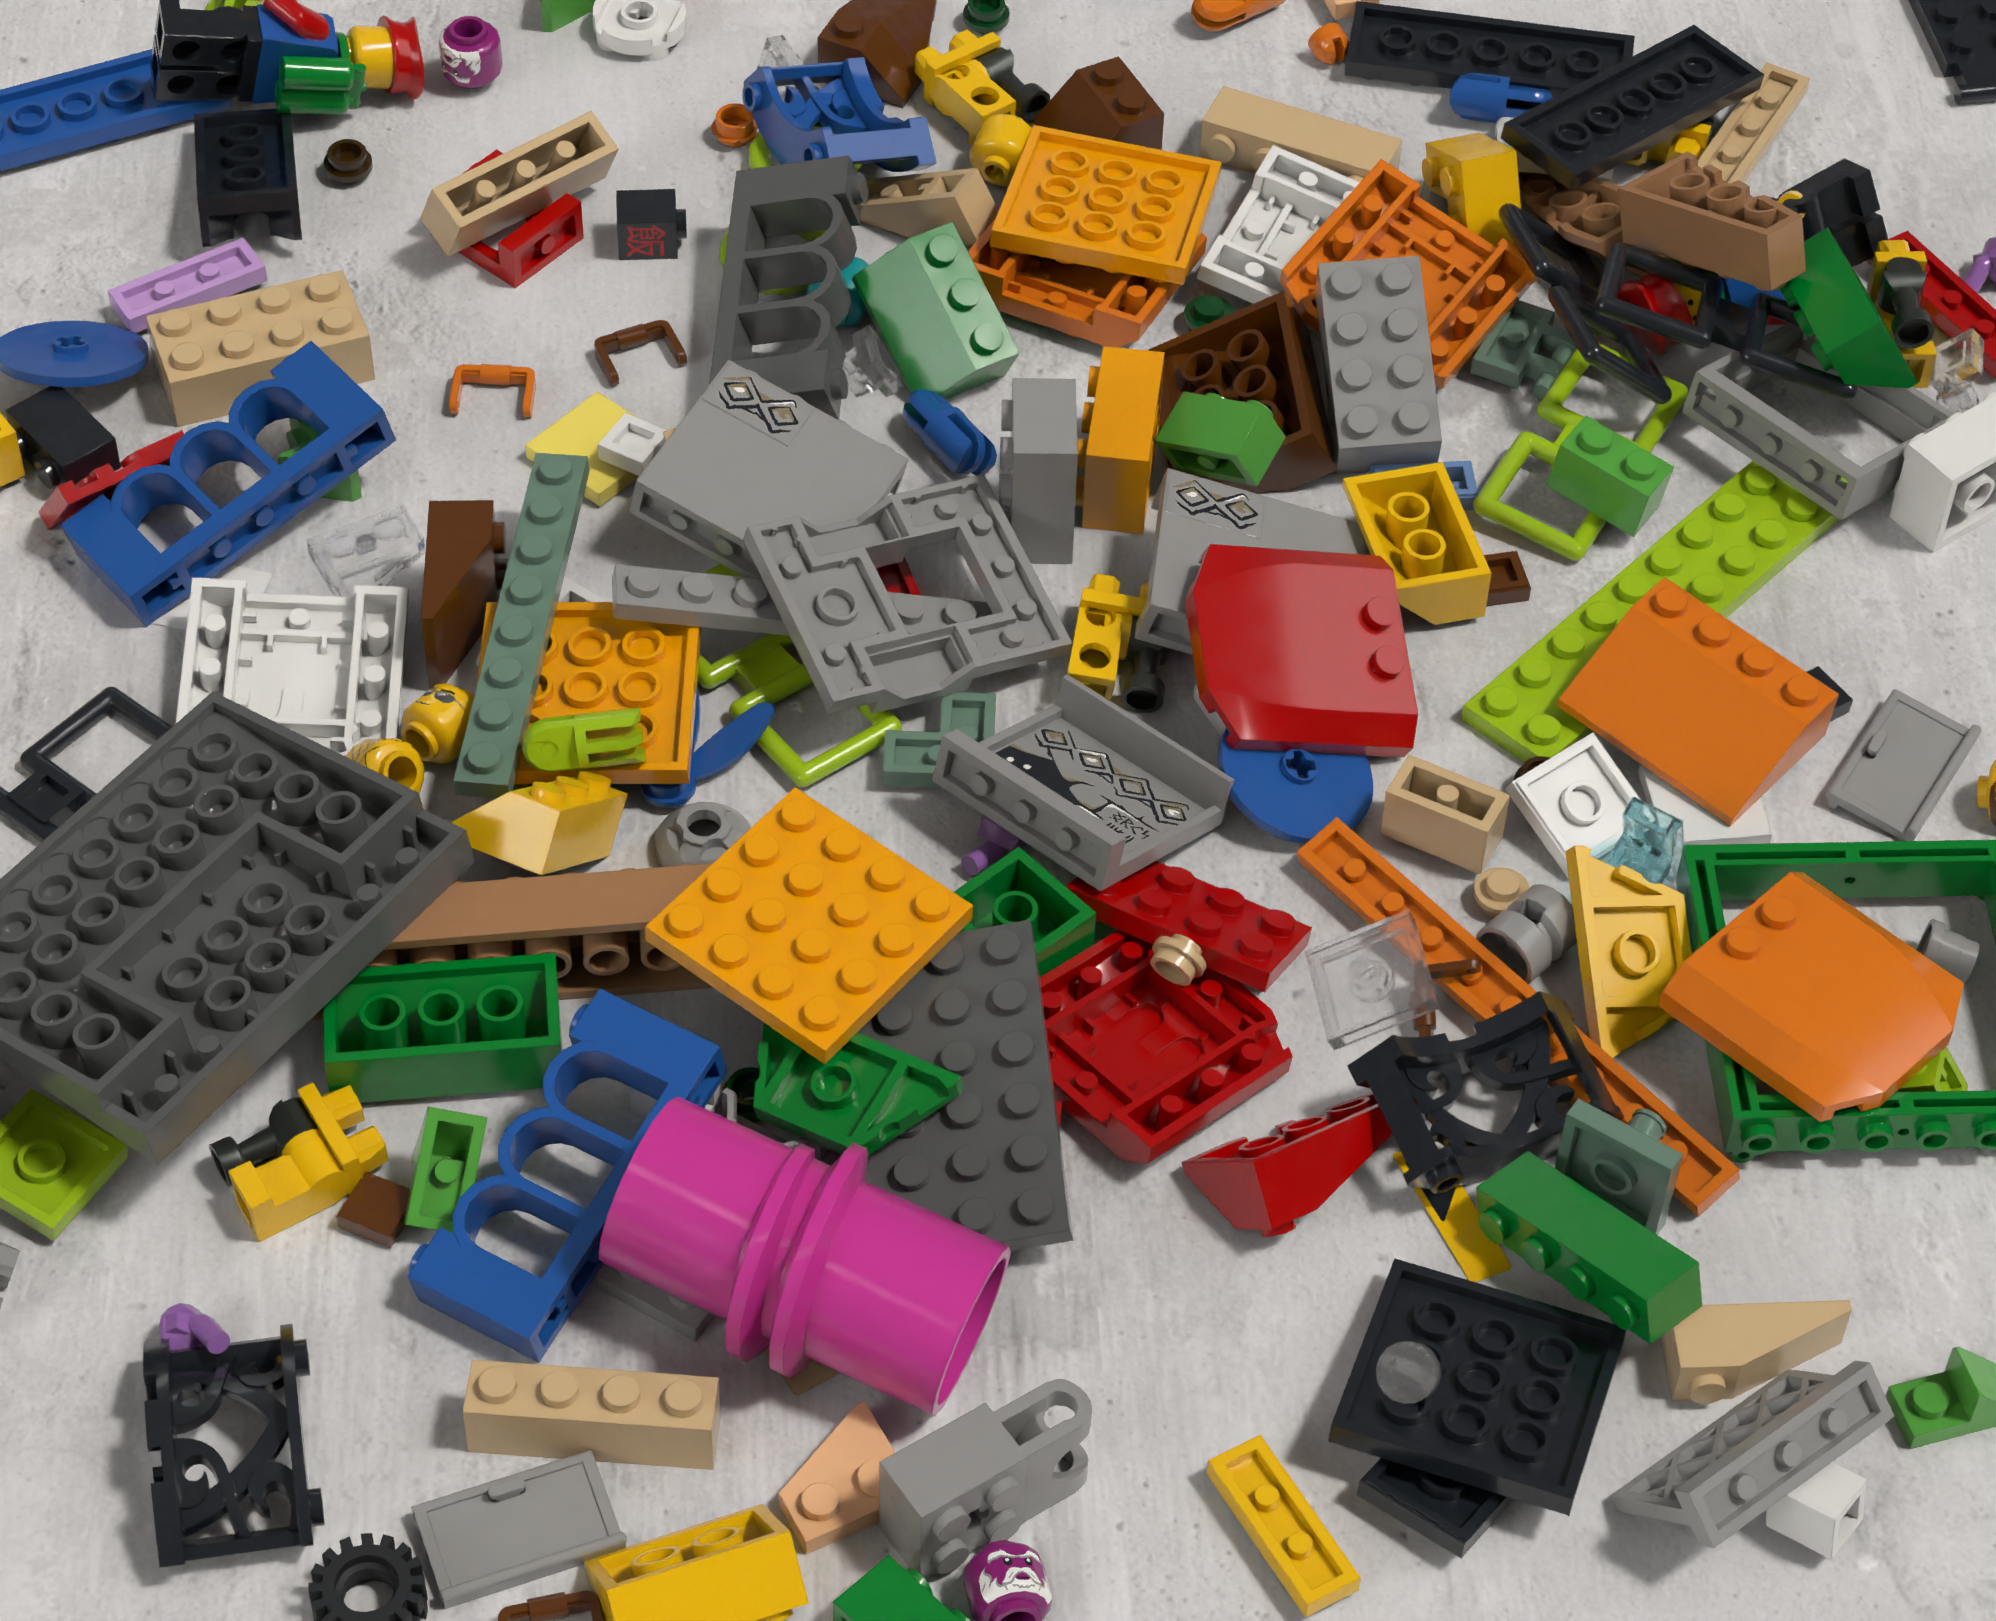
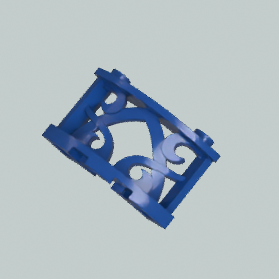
M864 57L847 58L843 62L772 68L770 66L759 67L744 80L742 91L743 104L747 111L752 112L766 145L781 165L847 155L850 156L853 165L874 163L884 170L891 172L920 171L937 163L926 117L908 118L905 121L897 117H886L883 114L885 105L873 86ZM830 82L818 91L813 84ZM787 85H795L798 91ZM777 86H786L784 98L786 103L783 102ZM818 121L823 126L816 130H811Z

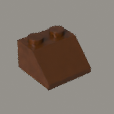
M1119 56L1076 70L1033 119V125L1162 150L1164 112Z

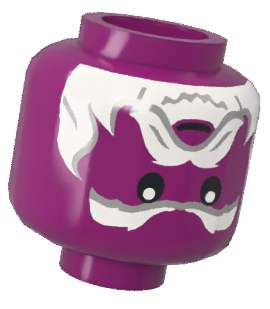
M464 16L455 19L441 32L438 42L440 63L444 77L451 83L468 89H477L493 82L500 75L503 64L501 40L497 29L490 23L476 16Z
M1007 1540L991 1542L975 1554L964 1568L963 1584L971 1615L975 1621H1042L1051 1609L1052 1593L1043 1561L1038 1552L1028 1545Z

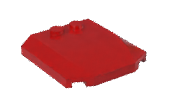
M1210 544L1199 560L1201 565L1196 578L1188 589L1185 607L1199 698L1208 713L1217 712L1230 732L1225 738L1232 749L1289 751L1290 749L1298 748L1311 753L1405 757L1414 747L1418 709L1394 570L1381 556L1218 544Z
M1117 930L1040 977L1055 1100L1062 1101V1108L1122 1161L1148 1164L1289 1072L1293 1055L1289 1047L1283 1049L1276 1033L1278 1022L1272 1009L1240 982L1206 968L1201 977L1193 978L1187 986L1172 983L1158 974L1151 966L1150 960L1154 955L1152 950L1153 944Z

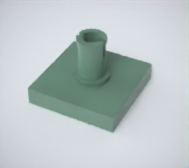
M1578 1098L1566 1114L1555 1169L1658 1235L1666 1223L1683 1154L1659 1142L1665 1136L1667 1126L1663 1119L1653 1111L1648 1109L1635 1110L1631 1120L1626 1124Z

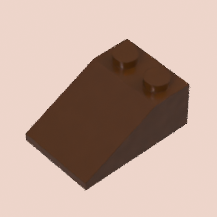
M493 500L429 501L421 610L429 689L436 684L448 682L483 634L486 603L499 601V593L502 589L509 559L499 558V554L506 553L505 522L495 521Z

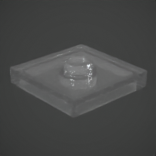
M1408 909L1305 951L1326 1038L1334 1051L1440 1009L1417 924Z

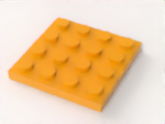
M1033 125L992 226L990 247L1005 249L1013 254H1030L1051 258L1063 264L1076 263L1101 268L1106 272L1114 274L1126 273L1151 278L1159 283L1184 285L1220 179L1222 162Z
M498 602L486 603L477 684ZM558 602L528 728L534 722L547 717L638 707L641 712V720L635 725L643 729L644 741L638 746L644 748L646 762L550 773L539 771L526 761L522 751L514 784L548 783L556 781L558 776H578L580 771H589L603 775L611 780V784H689L702 627L613 618V602Z
M794 787L645 926V941L820 1062L826 1064L972 920L973 905Z

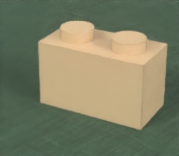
M1408 754L1386 790L1380 834L1481 874L1503 838L1510 795Z

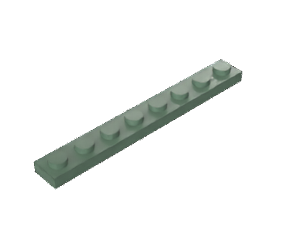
M550 453L535 454L453 779L456 795L498 798L513 791L522 754L523 737L528 729L590 472L588 456Z

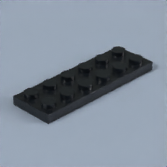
M1357 1L1346 58L1345 75L1368 80L1377 79L1408 83L1416 86L1425 85L1452 89L1453 83L1459 76L1467 73H1483L1510 77L1509 85L1548 90L1555 97L1632 57L1635 36Z
M1692 25L1505 122L1501 139L1555 178L1557 182L1572 191L1760 90L1765 74L1703 30Z

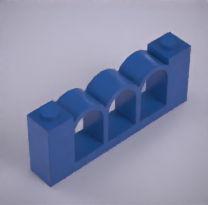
M312 341L295 353L287 356L280 364L270 370L274 379L259 381L246 388L234 400L228 413L229 423L215 421L201 424L187 431L176 442L171 452L170 466L158 464L138 469L127 475L116 487L111 502L101 494L60 525L77 556L145 627L149 626L191 594L192 577L213 578L396 441L383 408ZM286 418L301 420L319 435L280 465L255 442L258 433L265 426L276 420ZM226 461L242 462L249 466L261 479L220 509L197 486V482L208 468ZM168 504L186 506L203 522L160 553L138 530L141 520L150 511L159 506Z
M601 988L589 1005H582L575 1013L569 1028V1038L572 1046L562 1050L549 1063L543 1078V1096L547 1107L535 1108L518 1116L505 1129L498 1145V1162L503 1175L489 1176L469 1187L459 1198L453 1212L454 1234L440 1227L430 1243H423L417 1249L410 1262L409 1274L407 1276L420 1302L540 1363L592 1283L595 1275L604 1264L599 1260V1248L607 1214L632 1156L652 1121L666 1103L677 1096L705 1108L727 1074L719 1045ZM605 1077L617 1080L658 1101L630 1141L564 1107L569 1094L579 1084L589 1079ZM562 1143L573 1146L614 1166L588 1208L585 1209L520 1175L525 1160L541 1147ZM517 1210L531 1214L570 1235L543 1277L539 1278L475 1244L480 1228L491 1217L501 1212Z

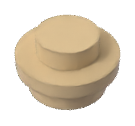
M1502 867L1491 868L1481 873L1476 879L1474 898L1480 910L1486 916L1494 919L1502 911H1507L1508 906L1527 891L1530 886L1527 880L1517 871Z
M1174 934L1172 937L1160 936L1152 946L1154 955L1150 960L1151 966L1158 974L1172 983L1187 986L1193 978L1201 977L1207 967L1205 960L1201 956V948L1186 936Z

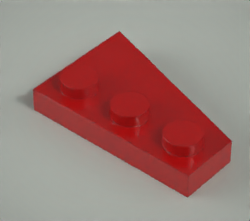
M181 430L133 452L120 462L122 468L116 471L108 463L89 473V476L79 481L76 485L70 480L57 486L38 512L48 530L65 522L80 508L85 507L101 494L111 502L116 487L127 475L138 469L158 464L170 466L171 452L176 442L184 435V432Z

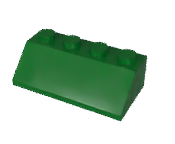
M546 953L365 967L323 1007L324 1065L329 1092L350 1085L359 1102L364 1103L542 1089L543 1078L549 1063L563 1050L556 954Z

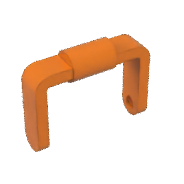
M463 364L455 368L449 400L450 414L459 413L463 383L487 385L512 384L526 385L523 400V417H532L536 391V379L533 369L494 364Z

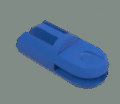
M1467 73L1459 76L1453 83L1450 92V106L1453 112L1461 118L1496 123L1502 117L1515 118L1534 108V106L1507 103V99L1544 103L1553 98V95L1544 89L1509 85L1510 77Z
M919 389L911 393L908 398L910 403H905L902 415L905 422L919 435L924 446L952 473H972L978 475L988 472L995 465L997 453L994 444L959 408L953 407L947 400L932 391Z

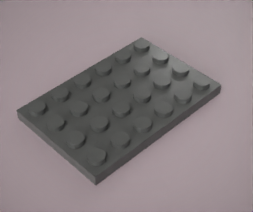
M1031 920L959 932L857 1033L960 1075L964 1089L959 1096L870 1154L867 1161L865 1181L1010 1247L1011 1251L1074 1241L1035 936ZM827 1149L823 1155V1161L831 1166L841 1154Z

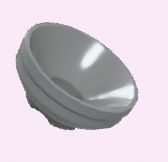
M697 802L678 808L663 820L656 833L654 851L657 866L669 867L687 863H714L751 828V825L737 810L715 802ZM709 819L719 824L720 829L709 836H697L690 832L688 827L697 820Z

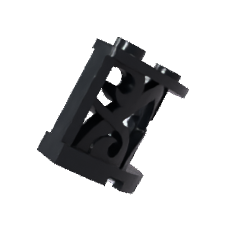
M1538 991L1519 1004L1493 1017L1473 1024L1474 1036L1450 1043L1445 1033L1424 1037L1392 1035L1347 1066L1357 1086L1371 1089L1410 1169L1403 1174L1407 1186L1430 1188L1432 1193L1435 1194L1443 1193L1459 1185L1487 1180L1527 1151L1541 1160L1557 1155L1566 1114H1561L1557 1111L1556 1104L1571 1101L1575 1091L1564 1085L1551 1086L1547 1089L1546 1086L1547 1083L1564 1077L1577 1075L1591 1101L1588 1104L1618 1120L1624 1118L1619 1106L1615 1105L1572 1022L1575 1020V1017L1566 1000ZM1555 1032L1568 1059L1550 1064V1035ZM1508 1057L1513 1061V1066L1509 1073L1498 1070L1495 1062ZM1471 1071L1479 1081L1501 1091H1518L1523 1089L1515 1115L1501 1134L1476 1128L1448 1112L1461 1091L1462 1074ZM1439 1081L1446 1088V1093L1436 1099H1432L1438 1087H1434L1430 1083ZM1426 1120L1432 1124L1430 1130L1425 1123ZM1533 1123L1539 1128L1528 1132ZM1435 1142H1439L1444 1147L1438 1150Z
M293 1324L280 1325V1336L231 1342L228 1348L219 1354L209 1352L205 1346L170 1350L169 1338L144 1342L143 1377L147 1394V1401H144L148 1452L161 1450L162 1466L152 1467L154 1483H151L159 1568L183 1565L189 1560L299 1545L301 1547L314 1545L313 1527L325 1525L321 1487L309 1489L305 1457L299 1377L310 1376L307 1340L294 1339ZM284 1386L286 1407L270 1393ZM202 1391H207L208 1393H207L206 1397L204 1398V1400L202 1401V1398H203ZM224 1396L235 1399L253 1409L268 1423L255 1446L230 1474L223 1458L213 1447L199 1440L177 1438L178 1434L192 1431L211 1419L219 1409ZM187 1399H196L200 1404L187 1407L181 1405V1402ZM288 1437L292 1470L281 1463L274 1462L283 1449ZM202 1464L213 1473L217 1484L212 1488L209 1487L205 1471L202 1477L196 1481H189L185 1478V1474L193 1465ZM271 1492H283L291 1504L290 1526L249 1532L242 1517L239 1503L249 1494L251 1504L256 1512L265 1518L271 1519L266 1498ZM228 1513L235 1534L186 1540V1537L201 1531Z

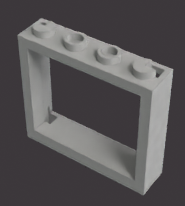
M1788 323L1764 336L1762 350L1824 371L1810 345L1818 341L1817 337L1814 336V340L1812 338L1803 340L1804 333L1799 326ZM1734 351L1696 371L1682 413L1840 520L1893 491L1900 477L1904 462L1903 452L1907 444L1920 433L1927 434L1941 426L1954 414L1913 386L1911 388L1858 385L1857 393L1853 399L1841 401L1904 442L1860 467L1749 393V390L1775 376L1743 365L1739 359V351ZM1834 367L1826 371L1839 377ZM1841 477H1843L1845 480H1847L1848 483H1845L1844 481H1842V480H1841Z

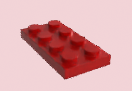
M1158 861L1147 865L1102 891L1097 890L1078 876L1066 886L1096 912V920L1151 944H1154L1160 936L1172 937L1174 934L1186 936L1201 948V956L1206 962V968L1264 993L1307 947L1312 927L1296 921L1292 915L1285 911L1268 909L1245 899L1241 893L1233 889L1216 887L1195 878L1190 871L1184 868L1169 867Z

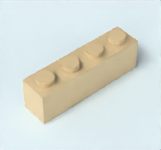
M1223 86L1202 120L1199 157L1220 161L1222 164L1256 174L1269 150L1275 145L1361 182L1380 159L1399 170L1402 139Z
M589 111L433 188L420 219L449 257L547 208L566 193L573 195L606 178L619 148L593 112Z
M472 1360L462 1412L468 1452L557 1459L592 1450L595 1461L714 1470L721 1419L719 1377Z

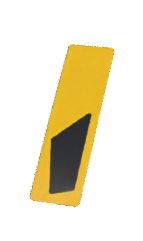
M1402 1152L1394 1153L1393 1158L1402 1172L1405 1173L1410 1170ZM1462 1185L1438 1194L1432 1193L1430 1188L1412 1187L1468 1280L1477 1283L1511 1269V1264L1499 1244L1492 1242L1483 1233L1478 1222L1479 1212Z

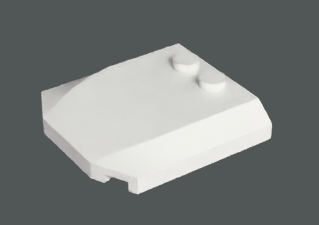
M1273 145L1257 170L1250 191L1222 236L1218 235L1202 261L1196 279L1253 304L1285 291L1279 281L1282 269L1360 182Z
M192 577L176 723L214 691L343 756H346L353 746L367 739L398 738L409 588L355 585L354 597L248 593L247 580Z

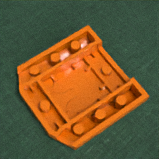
M1380 159L1282 269L1279 281L1304 322L1320 333L1315 295L1318 263L1420 256L1435 387L1443 389L1538 277L1532 273L1515 245L1502 238L1495 247L1420 198L1418 195L1421 184Z
M994 221L968 251L999 311L1019 317L1021 320L1029 323H1037L1064 332L1070 337L1082 338L1108 347H1121L1139 341L1181 285L1176 283H1159L1151 278L1126 273H1109L1101 268L1076 263L1063 264L1051 258L1030 254H1013L1005 249L990 247L991 229ZM1203 233L1200 235L1187 276L1205 254L1207 236Z
M1789 872L1681 964L1663 989L1659 1007L1819 1122L1832 1119L1836 1110L1857 1106L1862 1112L1880 1107L1949 1045L1964 983L1805 873Z

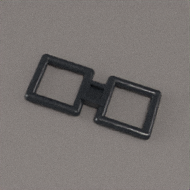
M1511 203L1502 205L1499 209V218L1532 273L1551 285L1548 292L1549 302L1583 359L1655 403H1668L1672 397V391L1636 332L1624 323L1603 316L1595 310L1594 303L1601 276L1586 251L1567 241L1556 230ZM1539 244L1569 261L1578 278L1550 262ZM1603 334L1618 343L1630 363L1601 347L1594 335L1600 338Z
M1621 242L1614 243L1609 248L1594 303L1597 313L1697 349H1705L1713 342L1739 351V359L1745 366L1841 400L1848 401L1855 397L1858 385H1845L1840 376L1838 377L1762 350L1768 317L1770 316L1799 326L1793 315L1794 312L1801 309L1798 304L1790 308L1786 300L1760 292L1753 296L1750 308L1721 298L1724 283L1718 276ZM1625 266L1702 292L1694 325L1617 299Z
M112 686L105 688L21 754V766L32 775L11 792L0 786V813L42 843L97 794L50 760L53 756L111 711L154 741H157L173 726L118 688Z

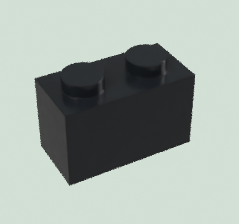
M49 386L5 410L7 421L16 431L22 461L26 459L35 468L38 477L48 489L56 488L70 480L76 485L79 481L89 476V473L108 463L114 471L121 468L116 438L63 387Z

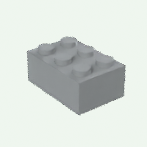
M1012 378V400H1002L1001 431H1011L1010 437H1000V468L1009 469V474H999V504L1001 506H1009V511H1004L1031 564H1072L1078 463L1076 379Z

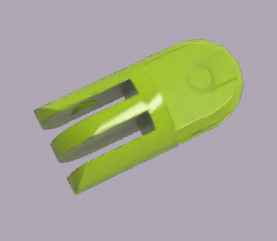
M640 708L547 717L536 721L530 725L523 737L522 751L525 759L535 769L550 773L646 762L645 750L643 747L638 746L644 741L643 729L635 725L641 720Z

